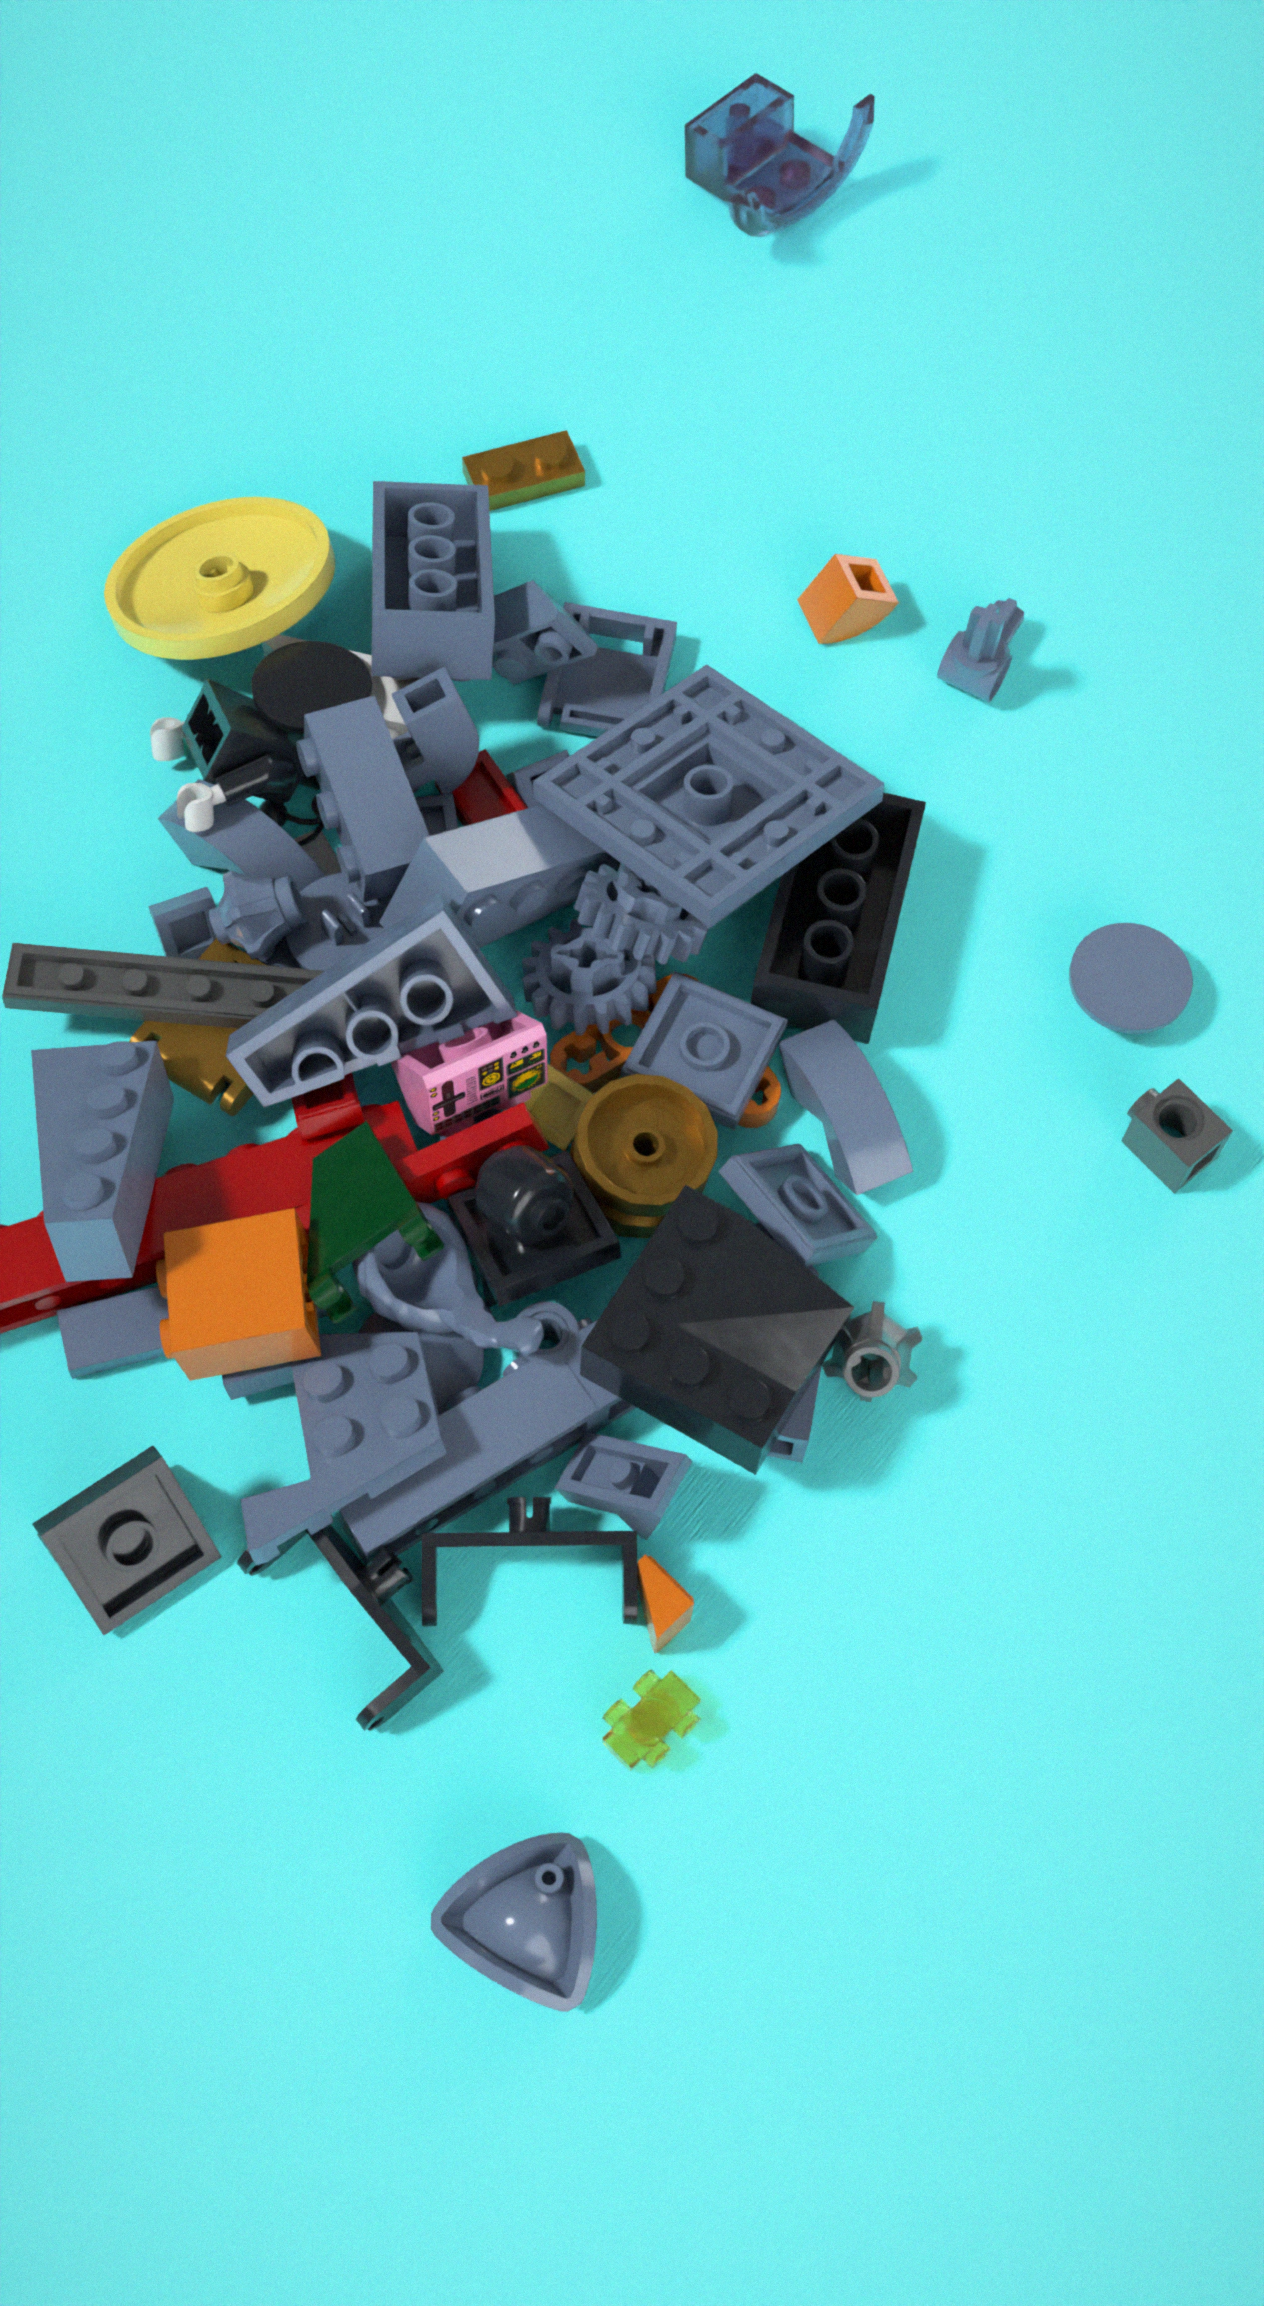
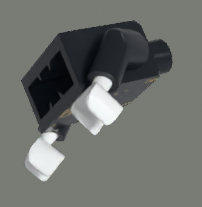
M206 679L185 721L181 722L176 718L162 717L157 719L150 728L152 756L155 760L172 761L181 758L184 755L183 738H185L203 780L215 785L208 787L202 783H187L178 791L177 813L179 818H185V828L188 831L199 832L213 826V806L225 802L229 807L251 796H255L278 804H285L290 801L298 784L313 790L321 789L316 775L306 777L299 760L296 742L304 739L303 734L288 732L276 727L260 714L252 698L210 679Z

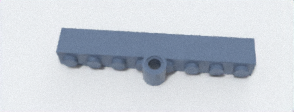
M748 1220L777 1243L761 1222L755 1224L753 1220ZM814 1266L806 1267L817 1277L819 1276ZM537 1302L527 1306L518 1314L516 1318L526 1316L539 1319L543 1327L544 1337L542 1340H550L556 1343L557 1346L551 1349L538 1348L536 1352L524 1356L512 1350L513 1362L503 1371L502 1375L504 1377L482 1390L479 1386H473L462 1391L447 1404V1411L439 1415L447 1450L446 1455L373 1499H370L365 1493L332 1513L365 1565L379 1554V1550L384 1546L388 1547L398 1556L422 1541V1533L437 1532L579 1444L585 1432L596 1433L637 1408L580 1375L581 1346L598 1320L593 1322L590 1318H586L577 1322L567 1308L554 1302Z

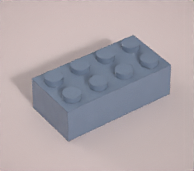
M373 481L371 676L391 677L399 680L413 677L423 678L445 666L451 680L464 682L472 679L491 680L495 610L488 486Z

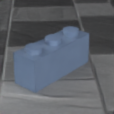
M376 696L304 714V739L296 742L297 752L306 777L316 775L322 793L316 794V800L322 822L326 830L336 828L342 846L337 847L336 852L342 875L347 884L357 883L363 902L392 895L399 886L423 838L430 835Z

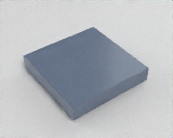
M674 971L622 1067L620 1078L633 1074L667 1077L688 1087L708 1107L714 1122L735 1131L778 1047V1042L781 1041L786 1031L788 1020Z
M799 1143L731 1156L718 1171L776 1242L805 1267L865 1252L878 1238L874 1229Z

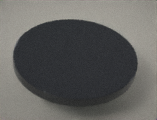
M296 642L274 650L258 664L252 677V698L260 714L273 725L288 732L304 735V714L372 696V680L366 665L351 651L327 642Z

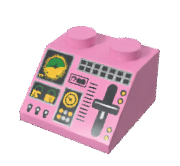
M517 1011V1017L495 1024L494 1021L465 1031V1035L442 1044H439V1041L404 1053L401 1059L390 1062L414 1123L431 1135L438 1133L440 1136H449L469 1128L474 1123V1116L495 1107L497 1110H505L529 1100L532 1096L531 1090L548 1083L547 1035L541 1022Z

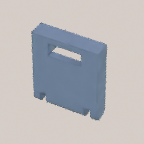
M565 602L563 608L577 620L589 635L595 634L643 643V653L640 655L597 647L595 655L547 672L538 710L537 726L550 728L553 715H562L560 730L599 737L665 692L676 642L678 622Z

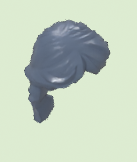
M416 1201L443 1241L444 1248L430 1259L422 1261L415 1249L409 1246L403 1240L399 1231L396 1230L352 1261L360 1294L370 1301L375 1313L388 1320L398 1322L407 1330L415 1331L422 1329L428 1333L446 1334L455 1331L462 1335L466 1342L476 1344L481 1349L492 1347L500 1349L504 1347L517 1351L522 1356L536 1352L544 1337L543 1327L539 1319L521 1316L505 1322H497L492 1315L489 1305L479 1296L475 1268L469 1261L464 1237L447 1213L438 1210L426 1202Z

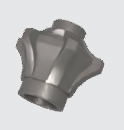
M873 1301L870 1312L849 1319L834 1344L832 1358L822 1364L827 1377L845 1379L849 1387L860 1395V1401L871 1402L873 1397L887 1394L895 1385L910 1388L917 1380V1375L909 1367L912 1348L923 1340L922 1334L918 1326L906 1329L884 1313L885 1302Z

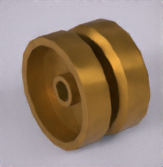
M633 1074L610 1081L589 1098L578 1120L569 1155L614 1233L623 1237L650 1238L685 1185L702 1194L717 1159L718 1131L708 1107L688 1087L664 1076Z

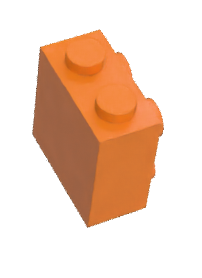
M295 1208L164 1233L165 1259L157 1260L156 1276L162 1297L165 1300L168 1299L169 1318L160 1320V1339L166 1358H175L189 1381L321 1356L317 1306L309 1295L306 1283L309 1235Z

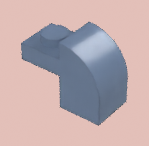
M444 666L391 694L408 729V732L392 740L413 793L419 787L435 779L444 796L450 794L466 780L478 757L479 737L477 729Z

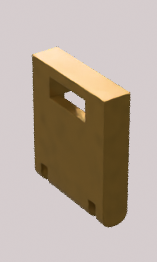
M217 938L198 958L200 960L265 965L257 959L252 960L247 953L230 943L220 944ZM144 1021L129 1041H157L168 1080L209 1105L226 1087L225 1081L230 1083L231 1085L225 1091L220 1101V1109L230 1116H235L254 1094L226 1057L229 1035L239 1028Z

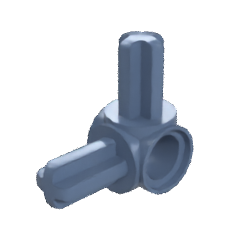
M1008 598L1006 601L997 600L994 604L990 603L986 608L975 606L971 610L966 631H958L950 642L939 665L937 678L984 701H992L1012 661L1008 644L1024 620V611L1017 607V601Z

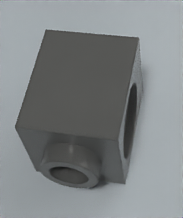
M1178 1078L1161 1093L1155 1088H1151L1134 1102L1127 1112L1131 1122L1121 1142L1175 1194L1218 1158L1233 1130ZM1161 1126L1175 1128L1182 1134L1183 1138L1168 1135Z

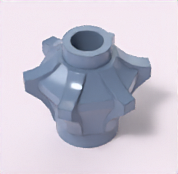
M235 871L224 873V893L219 901V907L209 910L210 922L220 944L225 945L232 942L234 945L244 948L252 960L259 958L261 962L271 959L276 945L285 935L293 931L295 926L307 922V912L302 895L291 875L279 879H274L273 877L257 879Z

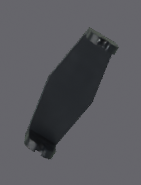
M508 1497L509 1532L422 1533V1627L437 1626V1547L621 1545L623 1624H637V1531L550 1532V1504H552V1497H533V1515L531 1518L526 1516V1497Z
M330 1524L313 1535L305 1529L277 1546L281 1553L280 1555L260 1565H255L247 1549L238 1559L237 1565L245 1575L249 1573L250 1576H254L271 1566L308 1534L351 1594L411 1665L407 1671L358 1714L356 1721L364 1731L368 1729L370 1732L384 1724L444 1672V1669L391 1599L406 1584H410L414 1578L408 1568L404 1567L401 1569L399 1567L403 1562L388 1547L384 1546L379 1550V1554L364 1565Z

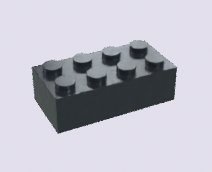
M883 792L882 802L781 875L754 979L750 1004L787 1019L788 1026L805 1030L835 1020L854 1041L869 1044L926 802Z

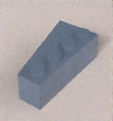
M538 805L423 838L379 923L387 930L442 894L477 946L481 948L576 902L582 882L585 880L588 871L598 873L600 865L603 864L618 871L621 862L543 805Z
M440 894L230 1034L226 1057L265 1108L342 1080L344 1075L374 1064H377L379 1067L401 1059L402 1054L438 1041L439 1044L462 1037L465 1035V1031L493 1021L495 1024L517 1017V1011L513 996L443 895Z
M117 1041L104 1045L31 1050L44 1224L65 1281L132 1278L174 1103L173 1092L157 1041Z

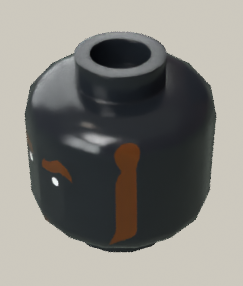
M529 1145L512 1146L492 1154L480 1168L475 1188L476 1205L482 1215L509 1239L521 1244L536 1243L558 1233L567 1223L574 1202V1185L567 1172L541 1151Z

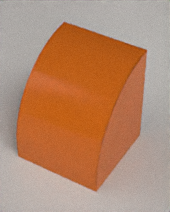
M834 554L797 599L818 644L836 643L858 636L881 622L899 604L877 559Z

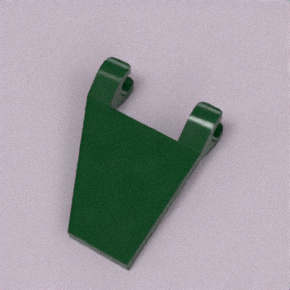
M367 1121L314 1157L312 1164L306 1283L314 1304L321 1310L325 1309L334 1324L341 1322L356 1310L354 1302L335 1274L393 1232L398 1230L403 1240L415 1249L422 1261L430 1259L444 1248V1243L422 1212L373 1128Z

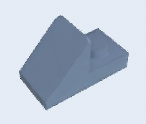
M585 1432L555 1489L570 1503L617 1514L633 1531H637V1535L641 1539L648 1540L661 1521L692 1460L683 1453Z

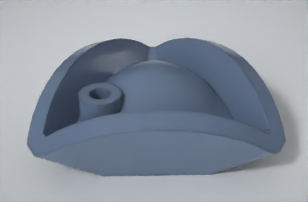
M558 1832L531 1837L492 1854L459 1878L441 1897L431 1913V1931L453 1954L495 1983L545 2007L560 2012H569L579 2006L586 1995L596 1945V1889L592 1865L585 1845L580 1839L570 1833Z

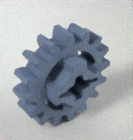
M622 863L618 871L605 864L600 865L598 873L588 871L574 906V910L580 912L578 917L579 924L593 926L591 937L603 939L611 947V950L615 952L623 949L631 950L635 959L640 961L646 956L650 960L656 959L660 964H667L669 955L681 962H686L690 953L694 955L700 953L709 929L707 925Z
M574 919L570 922L569 932L562 933L554 927L549 928L548 944L541 941H533L530 944L532 957L523 958L522 960L524 976L522 981L526 1002H532L533 1013L537 1019L550 1015L552 1029L559 1030L569 1022L574 1024L576 1035L582 1036L587 1029V1025L596 1024L598 1030L602 1034H606L609 1032V1021L617 1019L620 1023L628 1026L632 1023L631 1008L638 1011H646L649 1008L648 994H654L657 990L655 959L650 960L644 956L642 961L637 960L633 955V951L627 949L615 952L611 950V947L603 939H594L590 936L593 926L591 928H583L578 920Z

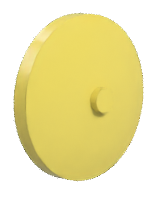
M239 497L215 501L168 518L145 532L129 545L116 560L108 574L104 589L105 604L120 637L127 644L143 653L177 660H196L228 655L265 642L284 632L305 617L322 599L331 584L335 572L334 550L324 523L316 514L302 505L272 497Z

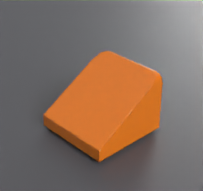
M645 1554L638 1560L637 1585L653 1652L657 1654L691 1621L694 1598L651 1555L648 1557Z

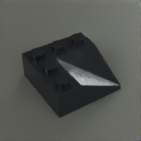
M685 1185L582 1344L580 1375L756 1475L841 1334L855 1307L745 1217Z

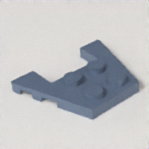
M418 1332L319 1334L321 1356L222 1375L223 1386L230 1400L293 1382L297 1395L311 1477L306 1481L240 1499L248 1552L255 1565L266 1563L280 1555L281 1553L277 1546L305 1529L313 1535L334 1522L332 1513L365 1493L370 1499H373L447 1454L426 1354Z

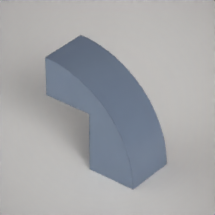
M198 779L195 782L202 783L204 785H207L208 787L215 786L214 784L208 783L200 779ZM246 799L229 807L225 802L214 805L213 826L204 831L191 832L185 828V818L178 817L177 800L157 818L192 865L228 869L229 872L235 871L257 879L272 877L279 879L291 875L300 892L312 882L325 877V874L313 859L283 828Z
M835 1020L778 1042L791 1097L822 1122L835 1177L854 1194L860 1195L913 1172L900 1126L876 1074L854 1040Z

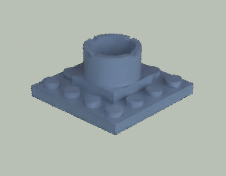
M707 664L533 781L534 799L710 928L882 802L884 782Z

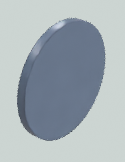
M342 873L322 877L309 884L300 892L307 912V922L295 926L294 930L286 935V941L292 957L302 969L326 971L386 931L379 922L394 894L363 902L357 883L347 884Z
M1114 923L1094 930L1077 946L1069 967L1071 992L1080 1008L1095 1022L1121 1033L1144 1034L1168 1026L1181 1015L1192 992V970L1183 951L1172 939L1162 932L1142 924Z

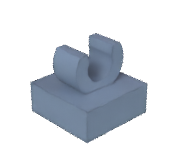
M207 886L148 906L164 956L198 959L217 938L209 918V910L216 908Z

